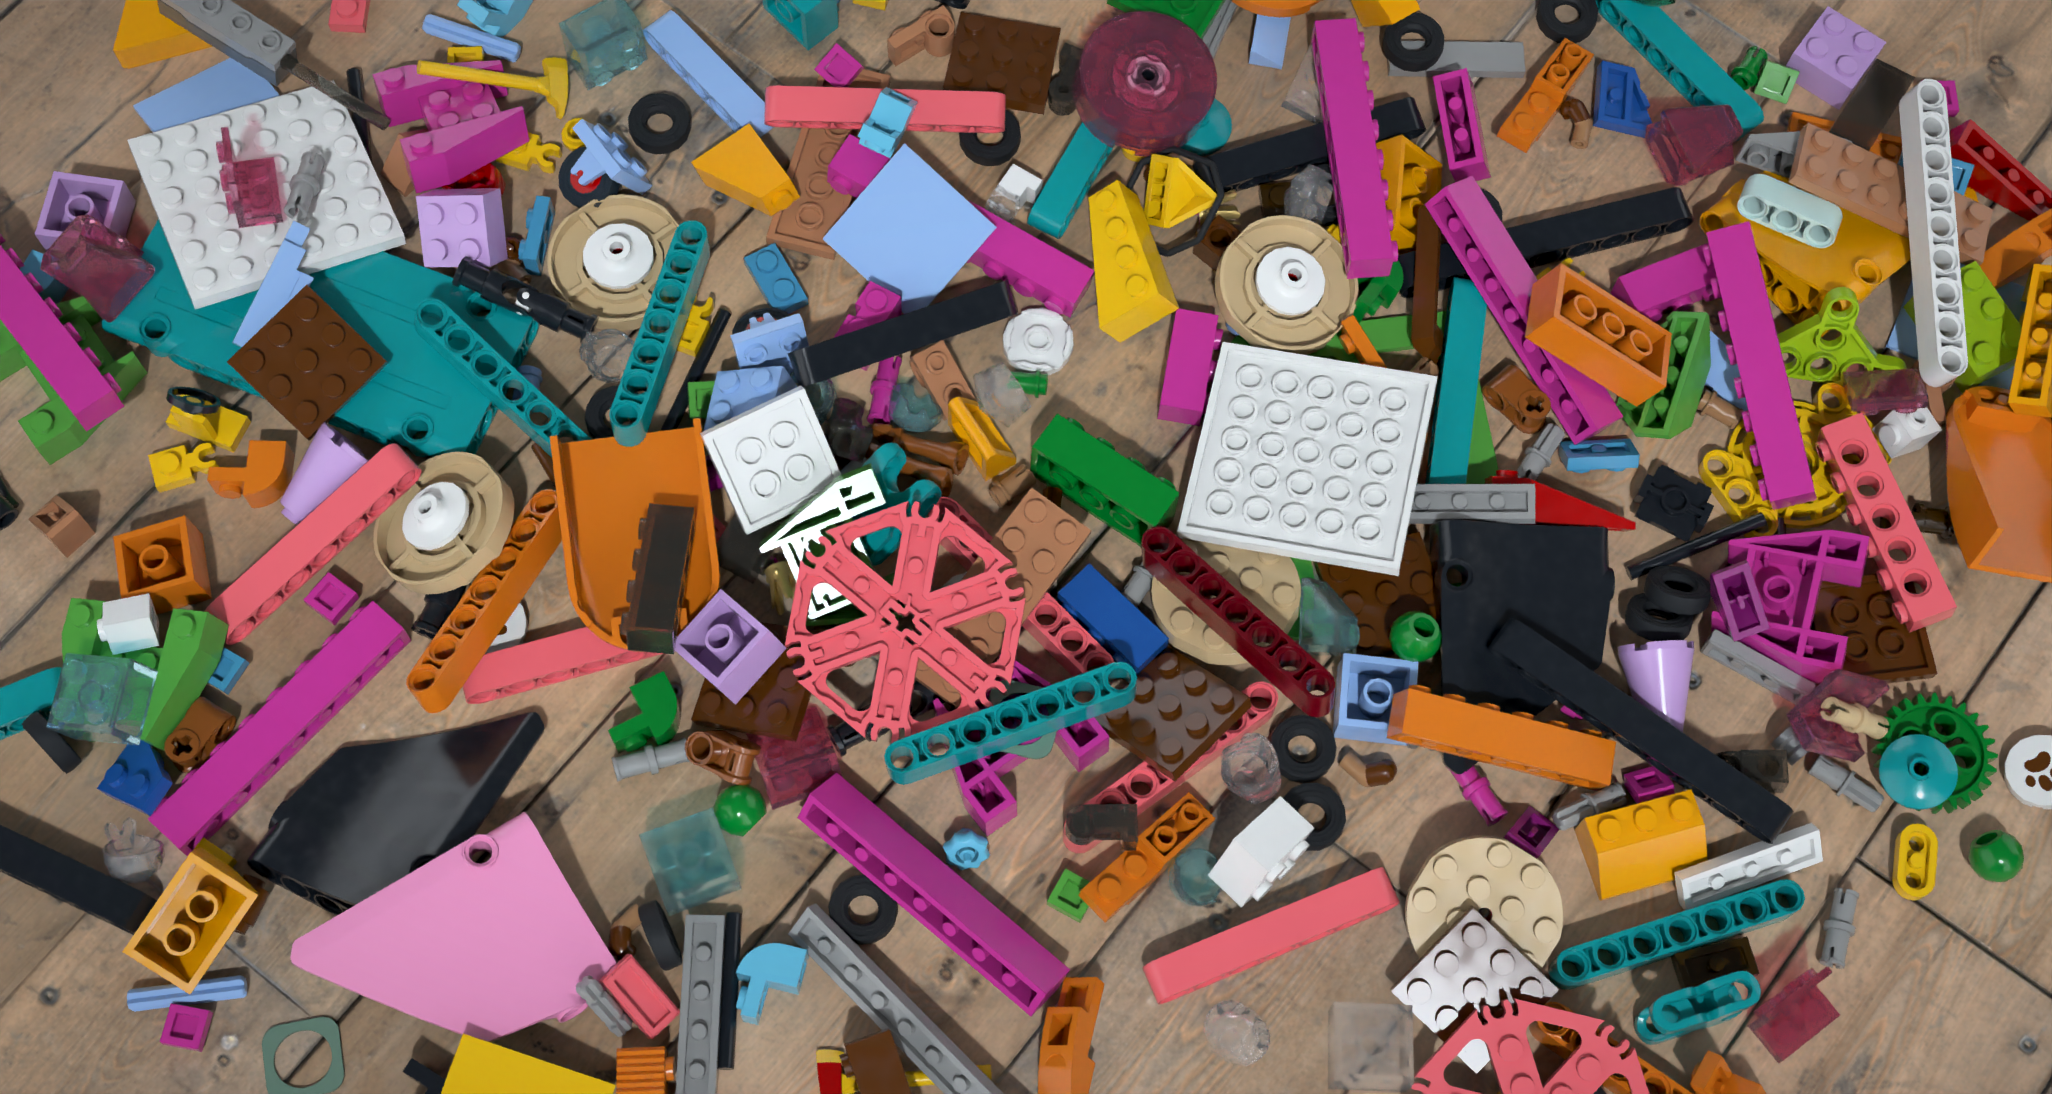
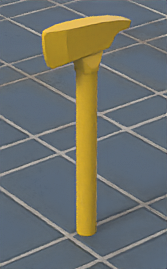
M544 58L542 60L544 76L537 78L419 60L417 63V74L529 90L546 96L547 102L555 108L556 118L560 120L564 116L567 105L568 65L567 60L564 58Z

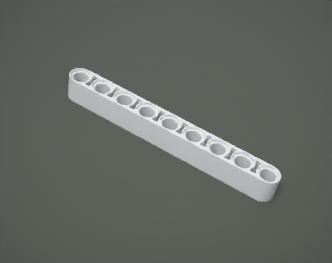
M1924 79L1902 96L1899 103L1919 372L1926 384L1932 387H1941L1966 371L1968 356L1947 98L1941 83L1934 79Z

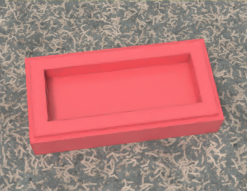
M626 954L599 980L601 985L648 1039L653 1040L680 1014V1010L631 954Z

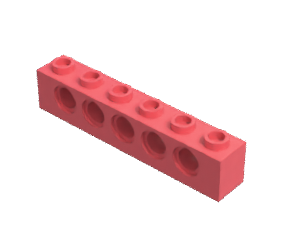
M1861 412L1821 427L1817 442H1815L1817 454L1822 462H1828L1833 472L1830 474L1832 485L1837 494L1843 493L1848 505L1845 506V510L1850 523L1853 526L1858 525L1862 535L1870 536L1867 557L1874 558L1879 568L1876 571L1879 584L1884 591L1889 590L1895 603H1892V609L1897 621L1900 624L1905 623L1910 633L1952 617L1957 605L1863 413ZM1854 454L1861 462L1849 464L1843 460L1842 456ZM1867 485L1872 487L1876 494L1864 496L1857 488ZM1877 517L1886 518L1891 523V527L1887 529L1879 528L1874 524L1873 519ZM1893 549L1901 550L1906 554L1907 560L1895 561L1889 556L1888 551ZM1907 582L1918 583L1922 587L1923 592L1911 594L1905 589L1904 584Z

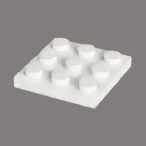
M802 386L796 387L700 433L746 535L796 512L833 479L841 475L810 400Z

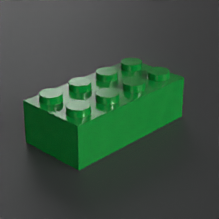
M1057 413L1032 446L1030 471L1036 479L1048 487L1060 488L1062 496L1141 548L1143 534L1148 529L1158 526L1168 528L1174 520L1180 494L1176 491V487L1166 478H1156L1147 472L1143 464L1135 458H1125L1116 452L1114 446L1104 438L1098 437L1096 439L1085 432L1084 427L1075 419H1065Z

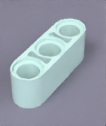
M1754 174L1746 180L1737 203L1738 211L1745 218L1815 248H1827L1834 243L1843 218L1842 211L1837 205L1765 174Z

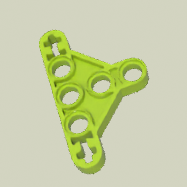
M1837 287L1832 289L1824 297L1818 314L1777 334L1782 354L1791 353L1795 356L1793 361L1785 364L1787 377L1822 383H1837L1842 386L1881 392L1900 391L1909 381L1905 362L1895 356L1877 354L1855 324L1859 313V304L1855 292L1849 288ZM1838 300H1848L1852 303L1844 311H1835L1831 308L1833 303ZM1829 329H1836L1841 332L1838 338L1831 341L1821 338L1822 333ZM1819 358H1825L1830 361V364L1823 369H1814L1810 366L1813 361ZM1853 364H1862L1866 367L1863 372L1857 375L1846 372V369ZM1892 371H1897V373L1891 375V378L1885 377L1890 375Z

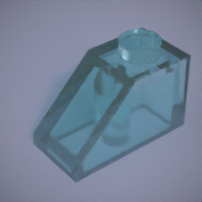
M1302 578L1299 645L1312 655L1356 654L1357 644L1360 640V631L1357 626L1358 618L1327 582L1312 578Z

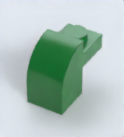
M1399 261L1393 262L1389 276L1358 278V290L1363 293L1355 303L1356 308L1353 315L1359 324L1366 314L1373 317L1381 305L1386 309L1390 307L1403 284V270Z
M662 671L629 687L641 714L608 730L618 754L625 750L627 752L636 751L645 746L647 739L652 737L657 746L667 744L676 735L681 720L680 707L676 694L665 672Z

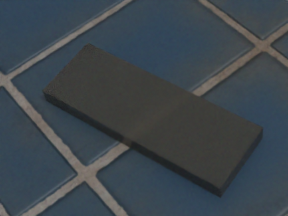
M1876 59L1829 132L1850 140L1853 144L1870 151L1898 107L1902 96L1906 94L1912 85L1915 77Z

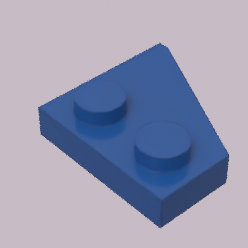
M1602 60L1597 66L1593 126L1655 140L1660 135L1661 129L1658 124L1653 125L1647 109L1650 107V103L1646 94L1640 88V80L1635 68Z
M139 727L115 763L106 771L104 779L97 789L105 795L151 816L173 782L169 773L164 769V761L161 754L152 745L140 740L142 727Z

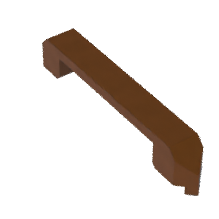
M1425 204L1418 208L1411 340L1413 348L1422 357H1427L1428 362L1433 361L1436 365L1440 361L1438 357L1443 353L1444 336L1443 331L1437 326L1441 230Z

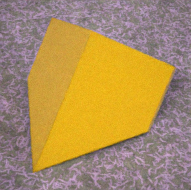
M1160 154L1151 155L1144 214L1148 225L1171 228L1213 205L1217 194L1184 162L1176 157Z

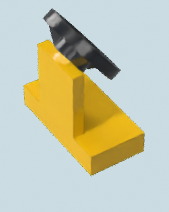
M172 387L168 389L166 399L173 405L165 421L169 428L233 453L236 451L251 423L248 416L220 406V399L209 392L191 387Z

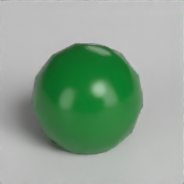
M1410 611L1400 615L1393 622L1389 635L1393 651L1401 659L1411 662H1424L1432 658L1438 652L1442 639V633L1436 620L1431 615L1421 611Z
M733 784L721 790L713 806L714 816L719 827L731 835L742 837L767 813L766 801L761 792L749 784Z
M1991 830L1979 835L1971 842L1968 858L1971 868L1979 877L1992 883L2006 882L2014 878L2023 868L2024 853L2022 845L2013 835L2002 830Z

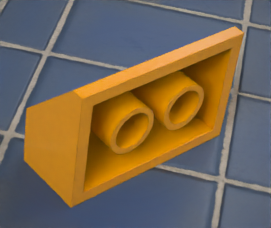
M1399 135L1376 143V148L1382 149L1384 165L1380 173L1381 179H1386L1388 183V200L1385 201L1386 210H1392L1393 230L1390 231L1391 241H1397L1398 254H1405L1416 251L1418 208L1441 191L1443 164L1405 136Z
M1692 789L1586 817L1574 829L1600 901L1675 881V872L1708 861L1705 823Z
M198 847L187 856L122 952L186 993L192 994L259 896V893L231 866Z

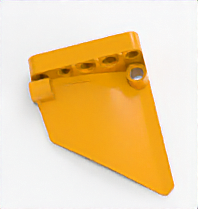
M1768 171L1758 173L1768 175L1791 186H1794L1798 189H1801L1789 183V178L1777 175ZM1741 179L1722 196L1720 201L1700 216V226L1705 234L1709 231L1750 222L1768 298L1795 325L1818 314L1826 294L1837 287H1846L1853 290L1857 296L1858 304L1862 303L1881 283L1911 260L1908 238L1840 206L1838 207L1842 211L1843 218L1834 243L1827 248L1809 246L1742 216L1737 208L1738 200L1747 179ZM1967 187L1964 196L1978 202L1974 189ZM1838 300L1833 303L1831 308L1835 311H1844L1852 303L1848 300ZM1829 329V330H1826L1825 332H1823L1822 335H1821V337H1823L1825 334H1827V333H1828L1830 330H1832V329Z

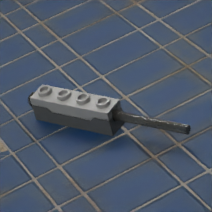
M157 0L160 14L275 86H278L290 72L384 131L389 126L390 118L297 60L296 43L293 39L231 0Z

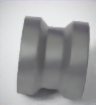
M1798 719L1780 734L1771 745L1776 750H1782L1786 754V761L1793 766L1820 741L1816 736L1808 735L1804 730V724Z

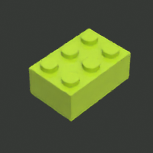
M1976 261L1960 268L1968 366L1966 371L1959 375L1954 383L1962 394L1966 389L1976 387L1980 383L2015 366L2022 326ZM1912 296L1903 308L1916 325L1914 297Z

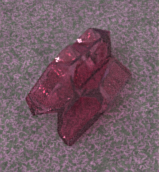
M1703 104L1694 107L1668 108L1661 112L1662 120L1646 126L1645 140L1666 182L1675 186L1686 185L1694 179L1715 174L1720 169L1733 165L1732 144L1743 134L1742 127L1732 107L1728 104L1710 106Z
M88 214L77 216L44 253L40 267L42 271L83 296L97 314L107 322H112L116 319L155 272L152 264L141 258L144 253L142 250L131 244L126 237L116 234L104 226L97 218Z

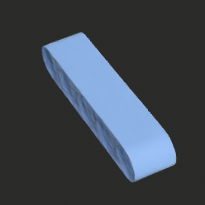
M669 10L643 29V35L650 47L734 132H737L749 123L761 138L774 128L764 124L765 102L674 11Z

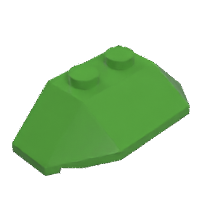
M1673 311L1666 318L1667 321L1660 325L1672 333L1667 384L1664 389L1637 407L1621 397L1618 398L1616 406L1636 437L1671 439L1692 427L1711 367L1710 321L1707 312Z

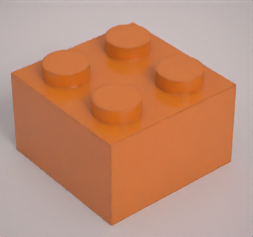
M185 515L113 536L121 599L149 593L157 615L171 611L173 608L178 609L212 599L203 534Z

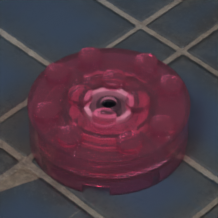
M1128 12L1107 20L1089 37L1076 67L1072 85L1073 99L1081 120L1088 130L1101 142L1111 148L1115 144L1122 148L1135 151V156H1150L1171 146L1180 148L1197 133L1215 98L1217 72L1213 57L1206 44L1197 33L1183 22L1157 12Z

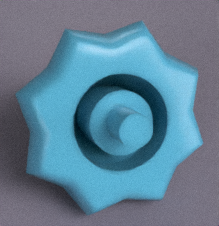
M960 829L943 845L946 853V863L958 867L961 871L968 868H979L981 862L990 856L987 848V838L976 834L972 829Z

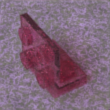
M221 127L222 141H216V149L219 163H225L222 164V170H219L222 190L227 192L225 193L228 213L236 214L239 228L283 222L274 157L237 162L229 127Z
M1836 669L1827 674L1823 681L1809 694L1803 696L1786 716L1804 750L1856 762L1865 754L1858 740V733L1847 732L1840 724L1823 719L1820 711L1830 714L1831 711L1822 709L1821 704L1829 697H1836L1848 704L1859 703L1869 708L1890 687L1884 680L1843 669Z
M811 707L806 710L796 742L746 733L749 741L761 747L760 754L755 755V760L760 770L772 810L808 798L812 791L836 772L842 776L835 750L817 707Z
M1828 966L1819 972H1816L1811 967L1787 984L1781 992L1753 1011L1758 1018L1749 1024L1748 1027L1778 1064L1840 1016L1816 986L1832 973Z

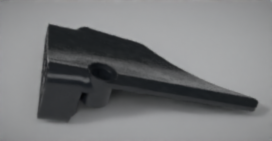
M1442 520L1430 526L1431 563L1438 562V570L1435 573L1434 582L1440 591L1442 697L1444 694L1460 695L1466 698L1465 703L1473 705L1490 703L1500 706V712L1512 714V712H1525L1534 716L1538 715L1556 700L1496 659L1488 651V647L1508 618L1522 622L1592 671L1600 666L1603 657L1610 601L1614 596L1615 590L1614 571L1609 567L1608 528L1526 525L1470 520ZM1449 568L1458 570L1462 575V584L1459 587L1453 586L1448 582L1446 574ZM1442 752L1443 764L1455 774L1460 775L1479 762Z
M528 712L486 724L434 735L339 749L288 800H284L277 807L270 819L268 832L247 859L248 866L260 876L336 916L474 836L543 735L544 724L540 715L536 712Z

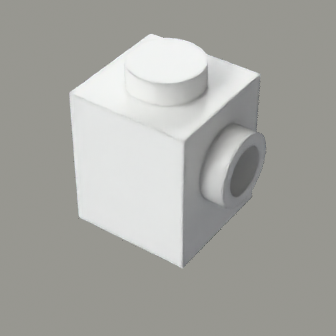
M1923 401L1892 410L1872 429L1891 459L1921 449L1942 431Z
M149 593L103 602L102 618L97 619V629L101 641H108L112 655L159 646V620Z

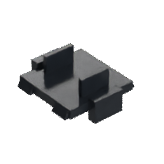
M1661 465L1657 468L1654 476L1647 474L1633 500L1640 504L1635 517L1688 542L1693 531L1698 533L1702 531L1713 510L1714 505L1707 503L1712 493L1711 488L1700 482L1696 485L1674 474L1675 470Z

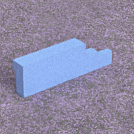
M293 221L232 342L233 344L243 347L306 285L310 287L314 278L297 270L306 252L301 247L310 228L296 221Z

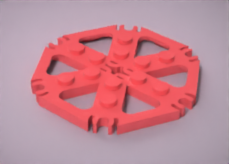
M909 501L829 529L825 531L826 534L833 537L837 543L832 545L830 540L820 536L818 541L826 548L824 555L816 557L809 551L805 553L808 561L812 565H816L815 569L805 565L802 560L800 561L785 647L801 643V647H793L786 654L788 658L802 656L805 658V663L801 668L793 670L795 677H803L811 672V676L797 682L865 739L869 724H873L870 735L871 740L877 742L878 734L884 728L892 731L891 743L900 740L899 730L901 729L905 730V737L980 711L975 704L979 700L985 708L994 706L986 698V693L990 689H997L1003 695L1007 692L1005 685L996 680L997 677L1006 680L1011 686L1026 597L1015 602H1010V598L1016 599L1024 594L1023 587L1014 590L1007 588L1006 581L1011 577L1017 576L1016 568H1009L1002 573L999 570L1013 565V562L946 507L941 523L938 522L940 518L939 505L934 504L932 515L928 518H923L919 515L920 503L915 501L911 508L912 516L907 517ZM887 527H895L900 530L902 536L893 585H890L851 552V545L854 540ZM944 538H957L984 561L985 570L982 574L931 592L939 545ZM820 583L829 584L866 615L818 634L810 633L806 627L812 590ZM900 601V602H901L902 604H904L906 607L903 608V607H902L900 604H898L897 602ZM892 609L895 613L901 614L904 617H907L910 613L914 615L912 622L915 629L922 635L919 636L916 632L910 631L907 628L902 632L898 631L899 622L890 610ZM992 612L1002 614L1006 619V627L1000 658L995 663L986 664L945 629ZM883 618H885L891 624L888 626L885 622L882 621ZM923 620V621H924L925 623H927L930 627L927 628V627H926L923 623H921L920 621ZM908 637L911 641L915 643L914 646H912L905 639ZM880 653L871 706L867 710L857 711L827 686L826 679L831 671ZM919 659L960 693L962 700L957 709L925 721H917L912 718L910 706Z
M1515 998L1512 999L1516 1004V1015H1513L1512 1005L1507 999L1501 1000L1504 1012L1499 1018H1494L1491 1015L1488 1005L1481 1006V1014L1486 1021L1484 1024L1481 1023L1478 1018L1477 1009H1475L1414 1074L1413 1077L1428 1080L1429 1084L1427 1087L1418 1082L1410 1083L1411 1089L1419 1090L1422 1094H1484L1451 1086L1444 1079L1445 1068L1471 1040L1481 1039L1486 1043L1501 1094H1594L1605 1080L1615 1073L1626 1077L1632 1094H1649L1635 1048L1632 1047L1629 1053L1621 1058L1619 1054L1624 1053L1628 1049L1630 1042L1627 1039H1623L1617 1046L1612 1047L1609 1045L1607 1038L1614 1030L1612 1025L1603 1026L1597 1036L1595 1032L1605 1020ZM1534 1021H1542L1574 1029L1581 1038V1044L1543 1085L1526 1035L1527 1027Z

